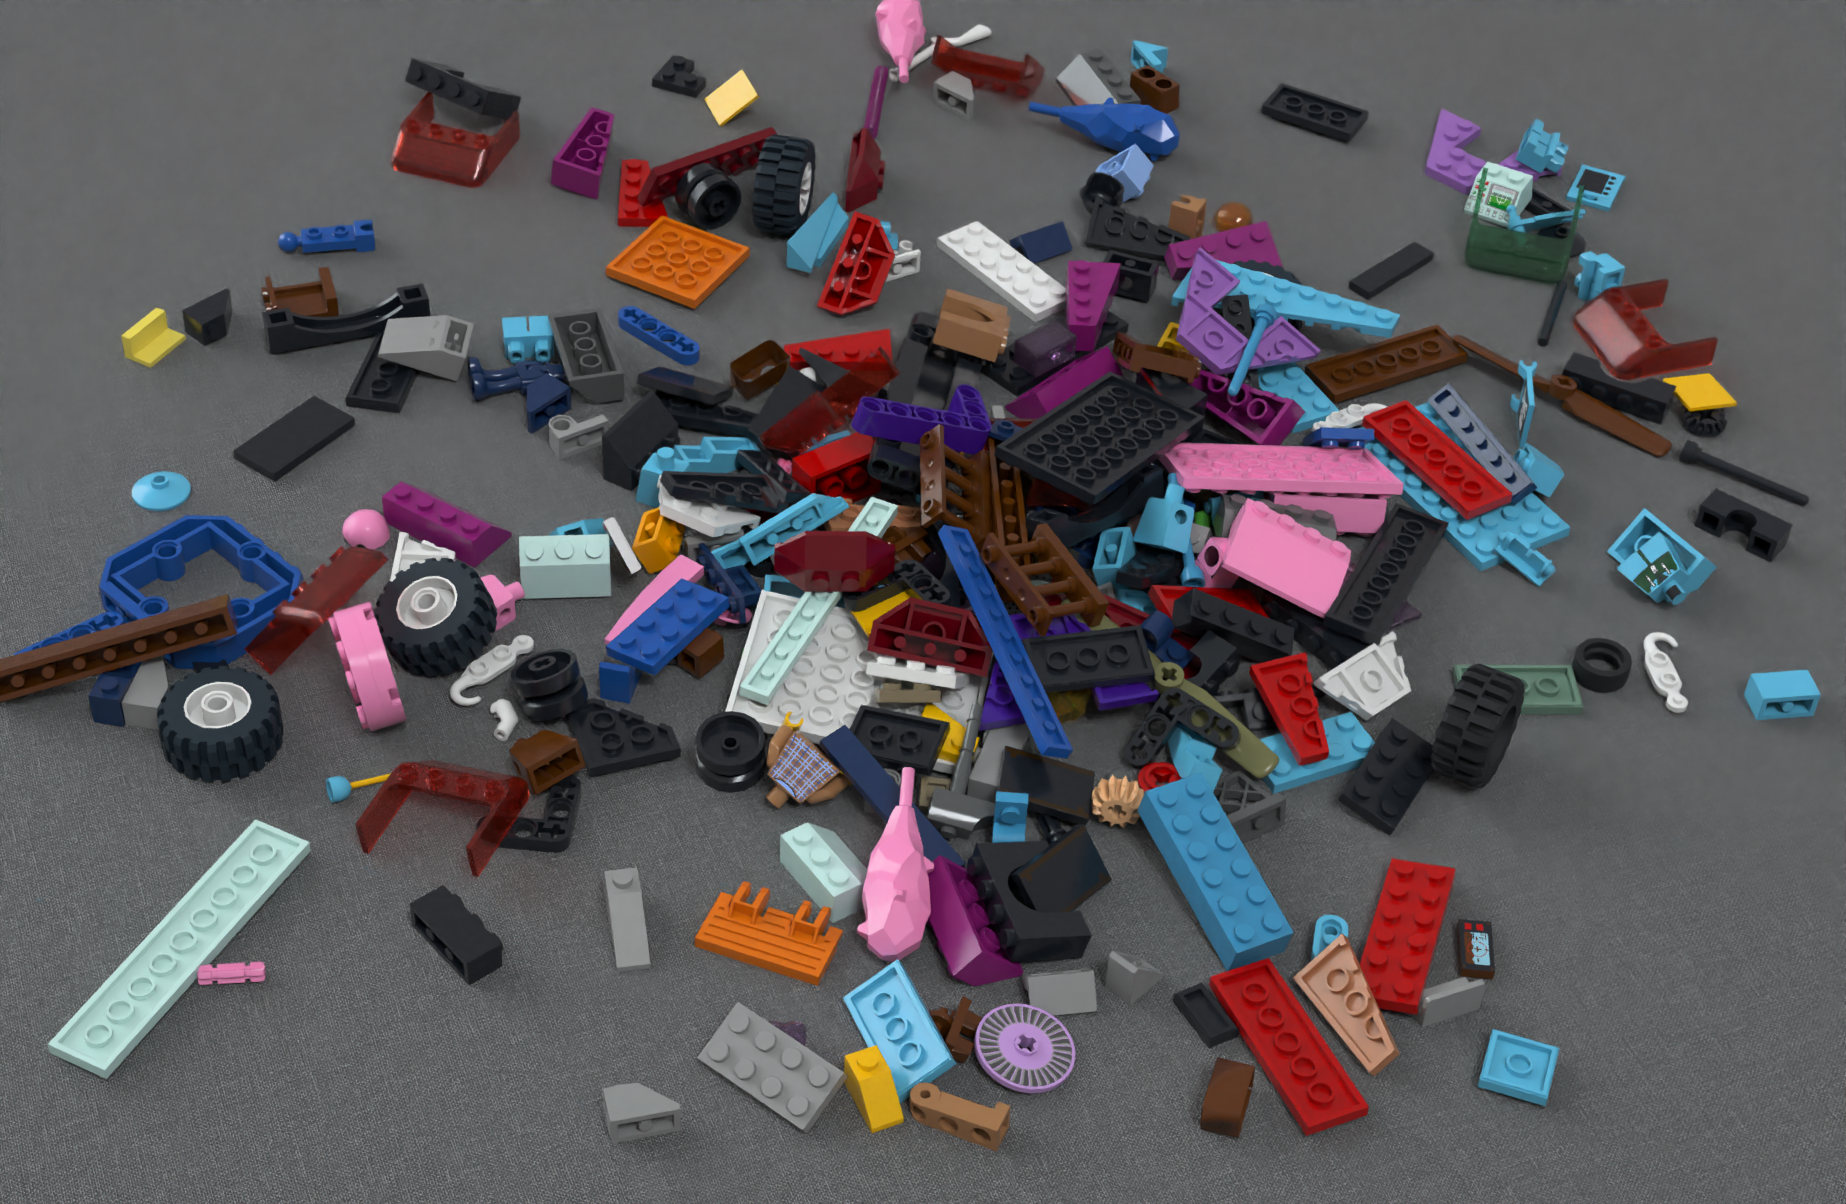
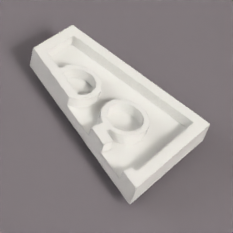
M878 656L877 660L867 662L866 674L953 689L969 685L971 676L970 673L956 671L954 667L937 665V668L927 667L924 662L910 660L907 661V664L896 663V658L888 656Z

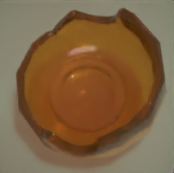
M1231 201L1222 205L1216 211L1214 222L1216 229L1222 232L1253 224V216L1247 206L1240 202Z

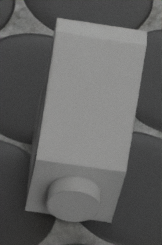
M954 71L949 72L934 82L933 103L971 121L974 108L971 80Z
M638 1082L603 1088L604 1114L611 1144L681 1131V1108L679 1103Z

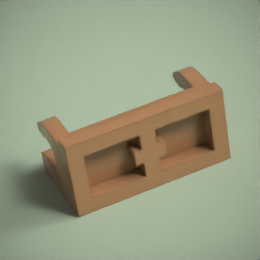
M1181 195L1180 200L1188 204L1179 201L1172 202L1168 228L1191 237V239L1202 237L1207 199Z

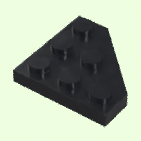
M596 698L586 700L579 708L566 714L574 738L578 741L589 777L681 757V748L672 727L660 723L658 726L644 721V716L623 708L619 712L606 707V702Z

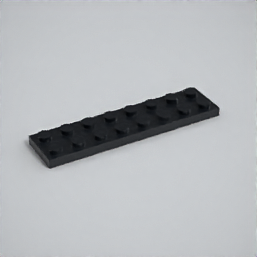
M1395 503L1326 613L1323 625L1332 628L1338 633H1344L1360 639L1366 644L1375 643L1379 647L1383 637L1388 632L1444 537L1449 523Z

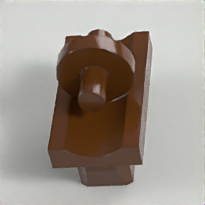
M890 526L882 536L885 542L895 544V564L904 560H916L922 563L932 552L923 541L928 534L923 527L906 536L904 530L896 526Z
M964 996L960 999L957 1010H952L950 1015H948V1009L945 1007L929 1011L953 1058L962 1063L971 1054L974 1043L961 1037L959 1033L961 1032L974 1038L978 1025L982 1020V1017L969 1010L972 1000Z

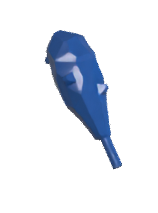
M1110 97L1103 104L1063 106L1062 108L1032 101L1029 104V111L1059 117L1061 123L1081 132L1096 144L1122 152L1136 143L1144 154H1150L1151 161L1155 162L1161 155L1168 156L1178 147L1181 137L1173 118L1168 114L1155 110L1149 105L1114 104L1113 98Z

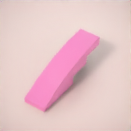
M682 554L679 555L657 575L623 613L606 636L605 644L608 645L681 578L692 583L697 582L704 576V566Z

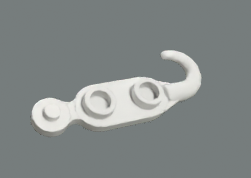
M1378 403L1364 406L1351 404L1348 408L1332 412L1326 417L1325 422L1314 423L1312 432L1320 427L1352 428L1362 425L1363 416L1384 409L1387 406Z
M1651 633L1643 641L1645 650L1644 667L1657 692L1667 697L1666 707L1676 713L1684 712L1687 708L1688 700L1679 693L1682 686L1681 680L1667 654L1658 650L1655 645L1656 641H1666L1673 647H1677L1678 643L1672 636L1666 633Z
M519 635L513 639L510 646L498 645L470 663L462 676L451 685V699L455 703L464 706L480 702L481 697L479 696L465 698L460 693L473 685H485L511 668L516 663V657L519 654H526L533 650V639L528 635Z

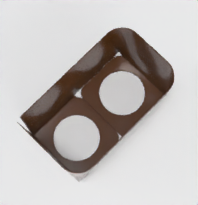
M1149 65L1131 72L1130 87L1140 98L1141 105H1149L1165 114L1179 108L1180 85Z
M766 340L731 362L730 384L748 401L781 380L790 365V356L775 341ZM775 366L774 368L770 369L769 371L761 375V370L764 367ZM745 379H752L753 381H751V382H745V381H743V380H745Z
M1217 1057L1202 1106L1200 1130L1239 1138L1252 1092L1248 1088H1253L1255 1066Z

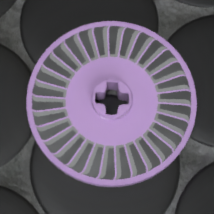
M1027 1004L999 1006L982 1018L975 1033L974 1047L981 1066L994 1080L1009 1089L1023 1093L1050 1091L1060 1086L1068 1078L1074 1066L1075 1047L1069 1032L1057 1018L1040 1008Z

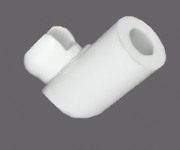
M499 699L490 707L491 713L496 712L494 717L500 719L498 726L494 730V736L498 740L506 741L518 723V716L511 702Z

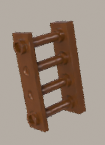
M938 424L920 437L922 527L927 528L940 519L950 526L968 529L978 552H980L988 533L993 532L990 458L982 450L972 457L966 458L945 445L944 426ZM945 458L961 468V475L945 466ZM945 480L962 489V497L947 489ZM946 502L963 512V520L946 510Z
M1047 523L1036 526L1030 542L1003 546L993 532L988 533L979 556L1040 636H1046L1053 618L1080 614L1090 627L1100 625L1109 602ZM1033 553L1039 562L1018 566L1012 557ZM1048 573L1055 582L1034 586L1028 577ZM1064 593L1071 603L1049 606L1043 597Z

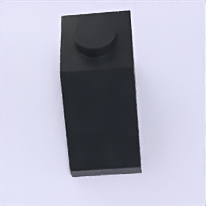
M226 288L182 310L185 332L203 346L219 340L228 333L233 313L230 290Z

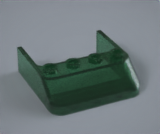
M1483 167L1464 253V260L1467 266L1476 270L1549 284H1557L1558 281L1563 280L1568 268L1585 186H1579L1567 238H1550L1482 225L1478 221L1488 168Z

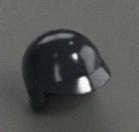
M1093 172L1087 179L1086 185L1080 189L1079 195L1085 209L1092 214L1096 197L1104 200V203L1115 207L1116 205L1121 207L1124 186L1111 175Z

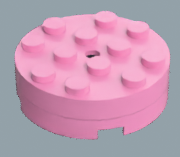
M370 601L333 612L334 616L328 619L335 641H338L336 642L337 649L355 705L362 704L356 707L362 728H369L370 732L407 721Z

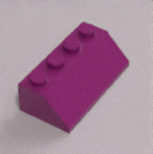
M1107 346L1075 359L1005 405V408L1016 417L1031 424L1106 373L1112 372L1119 376L1123 374Z
M402 481L382 496L384 518L388 525L408 533L420 541L426 540L437 547H444L454 551L456 559L474 568L512 537L510 531L423 488Z
M939 855L932 861L934 863V870L928 873L931 913L927 922L935 931L938 939L937 946L946 957L949 964L947 969L950 975L957 981L962 980L972 986H980L1021 976L1024 971L1020 962H1010L1005 949L1001 947L997 931L989 921L988 911L983 900L978 896L977 886L969 875L968 870Z

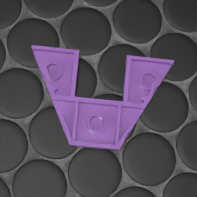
M1441 109L1425 174L1463 194H1469L1477 174L1486 162L1466 153L1462 148L1478 138L1482 128L1469 120ZM1518 150L1498 164L1532 175L1533 181H1538L1539 176L1549 174L1559 177L1562 172L1561 167L1556 174L1547 168H1544L1539 173L1516 160Z
M1200 247L1194 257L1176 341L1190 353L1199 357V360L1216 375L1233 373L1238 367L1249 340L1212 308L1236 289L1240 280ZM1280 316L1274 321L1272 326L1270 325L1265 329L1248 370L1317 358L1321 350Z

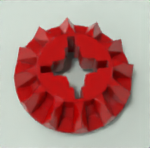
M1154 762L1140 770L1138 786L1145 793V791L1159 787L1157 781L1159 783H1171L1182 778L1173 764Z

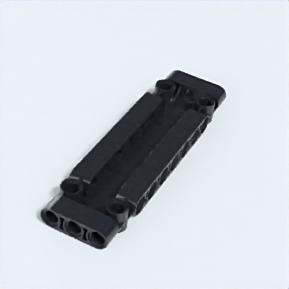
M918 312L911 319L885 400L948 411L958 385L966 384L977 388L982 365H980L982 358L932 343L940 317L927 312ZM873 437L874 444L867 465L870 476L879 481L921 495L920 445ZM945 458V466L953 470L956 464ZM945 480L946 488L948 489L950 482Z

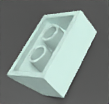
M609 534L519 537L520 578L525 597L522 599L611 597Z
M807 822L780 835V862L820 909L824 906L831 908L830 921L832 923L864 909L862 893L867 869L835 832Z

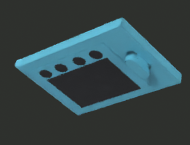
M1582 164L1566 196V200L1609 212L1626 176Z

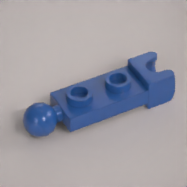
M358 220L353 221L354 225L300 229L301 236H296L292 232H285L279 236L278 245L284 252H293L298 246H302L303 253L356 249L357 252L374 251L373 221Z

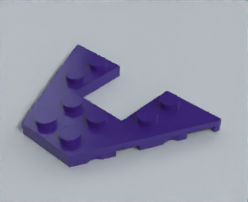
M1023 613L1009 615L1020 640L1042 637ZM1073 614L1053 618L1046 636L1092 630L1084 623L1079 622ZM997 659L987 691L979 731L1026 723ZM1144 682L1090 688L1098 711L1157 701L1159 695L1156 689L1152 691Z

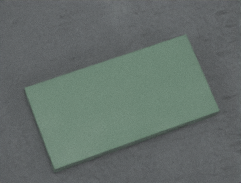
M1472 665L1453 666L1452 673L1455 686L1461 680L1463 673ZM1486 665L1519 678L1525 685L1521 714H1582L1584 706L1572 665Z

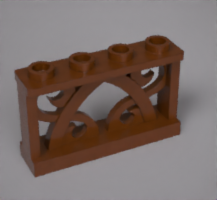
M1116 333L1112 355L1115 361L1126 369L1140 373L1142 367L1169 373L1189 384H1193L1194 378L1197 379L1201 371V363L1198 362L1199 357L1178 345H1173L1172 349L1141 343L1126 333Z

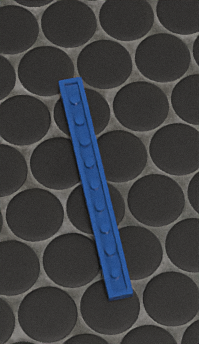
M943 525L938 535L1037 744L1038 750L1042 756L1067 759L1073 751L1072 746L987 568L979 556L980 554L968 529Z

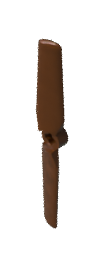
M1454 335L1452 337V340L1460 346L1524 380L1517 371L1518 364L1462 335ZM1537 374L1532 377L1534 387L1546 394L1548 392L1554 398L1564 400L1561 407L1575 416L1657 457L1665 456L1671 450V441L1598 399L1576 389L1577 383L1573 379L1564 375H1553L1551 380Z

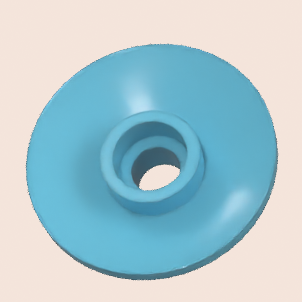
M168 471L148 474L139 479L132 488L134 502L139 507L149 511H166L182 505L191 493L190 483L183 475Z

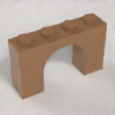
M947 288L932 343L995 362L998 354L1003 355L1007 343L1011 317L1007 316L1008 307Z

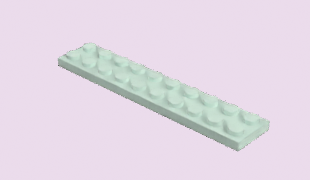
M255 819L48 1043L49 1052L107 1079L197 979L199 967L210 964L308 855L311 851L310 842Z

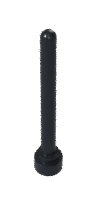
M1687 440L1681 451L1679 460L1688 464L1700 462L1802 506L1807 505L1809 502V498L1805 494L1702 452L1703 449L1698 447L1699 444Z

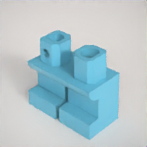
M1536 118L1523 135L1516 160L1539 173L1544 168H1547L1556 174L1564 164L1565 159L1563 157L1566 155L1569 146L1559 141L1561 133L1555 132L1550 135L1542 130L1544 123Z
M1592 251L1582 253L1578 263L1583 266V272L1575 277L1574 282L1579 288L1577 298L1589 300L1591 302L1590 310L1595 314L1616 309L1621 290L1619 287L1622 286L1625 267L1607 253L1596 255Z
M548 315L529 316L530 331H527L526 317L502 318L506 359H510L512 364L517 361H524L525 358L534 357L541 362L550 361V358L554 356V337L548 322Z

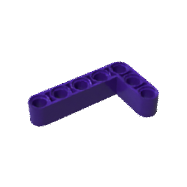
M966 384L957 386L948 411L874 397H862L851 423L852 428L863 435L920 445V437L925 432L941 424L944 426V444L957 452L976 454L980 450L983 451L992 429L980 392Z

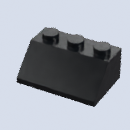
M649 391L602 435L603 480L631 492L639 485L642 467L653 453H657L658 449L662 447L674 449L675 445L680 444L678 423L654 392Z

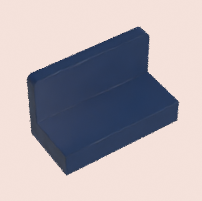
M1063 221L1009 240L1012 248L1018 249L1022 247L1025 257L1033 264L1072 250Z

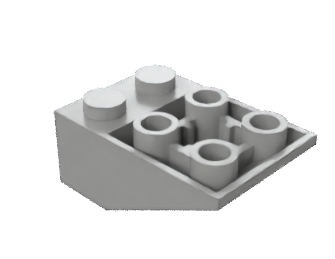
M449 315L388 319L377 357L458 381L466 359L474 323Z

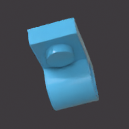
M996 791L992 843L1025 842L1028 794Z

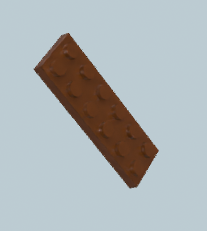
M1436 324L1306 364L1304 373L1335 404L1465 363L1468 353Z

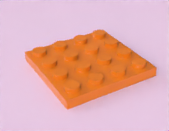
M662 215L606 266V276L695 309L750 256V247Z

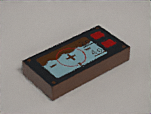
M1458 919L1457 939L1460 976L1493 979L1495 963L1491 922Z

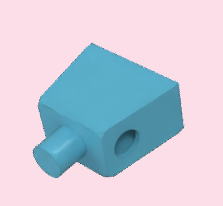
M670 447L658 449L657 453H653L642 467L636 502L656 508L660 507L658 500L660 488H657L659 476L663 471L692 472L691 465L686 461L674 458V450Z
M1168 483L1164 499L1153 497L1148 499L1133 537L1134 542L1155 549L1187 553L1194 508L1181 504L1185 491L1184 487Z

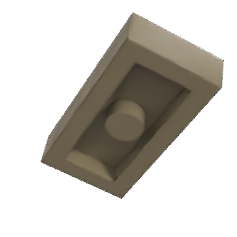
M883 683V689H874V701L879 703H941V690L932 689V685L913 683V689H901V683Z

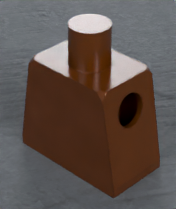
M542 730L528 739L520 738L509 750L518 778L536 795L585 767L577 739L549 730Z

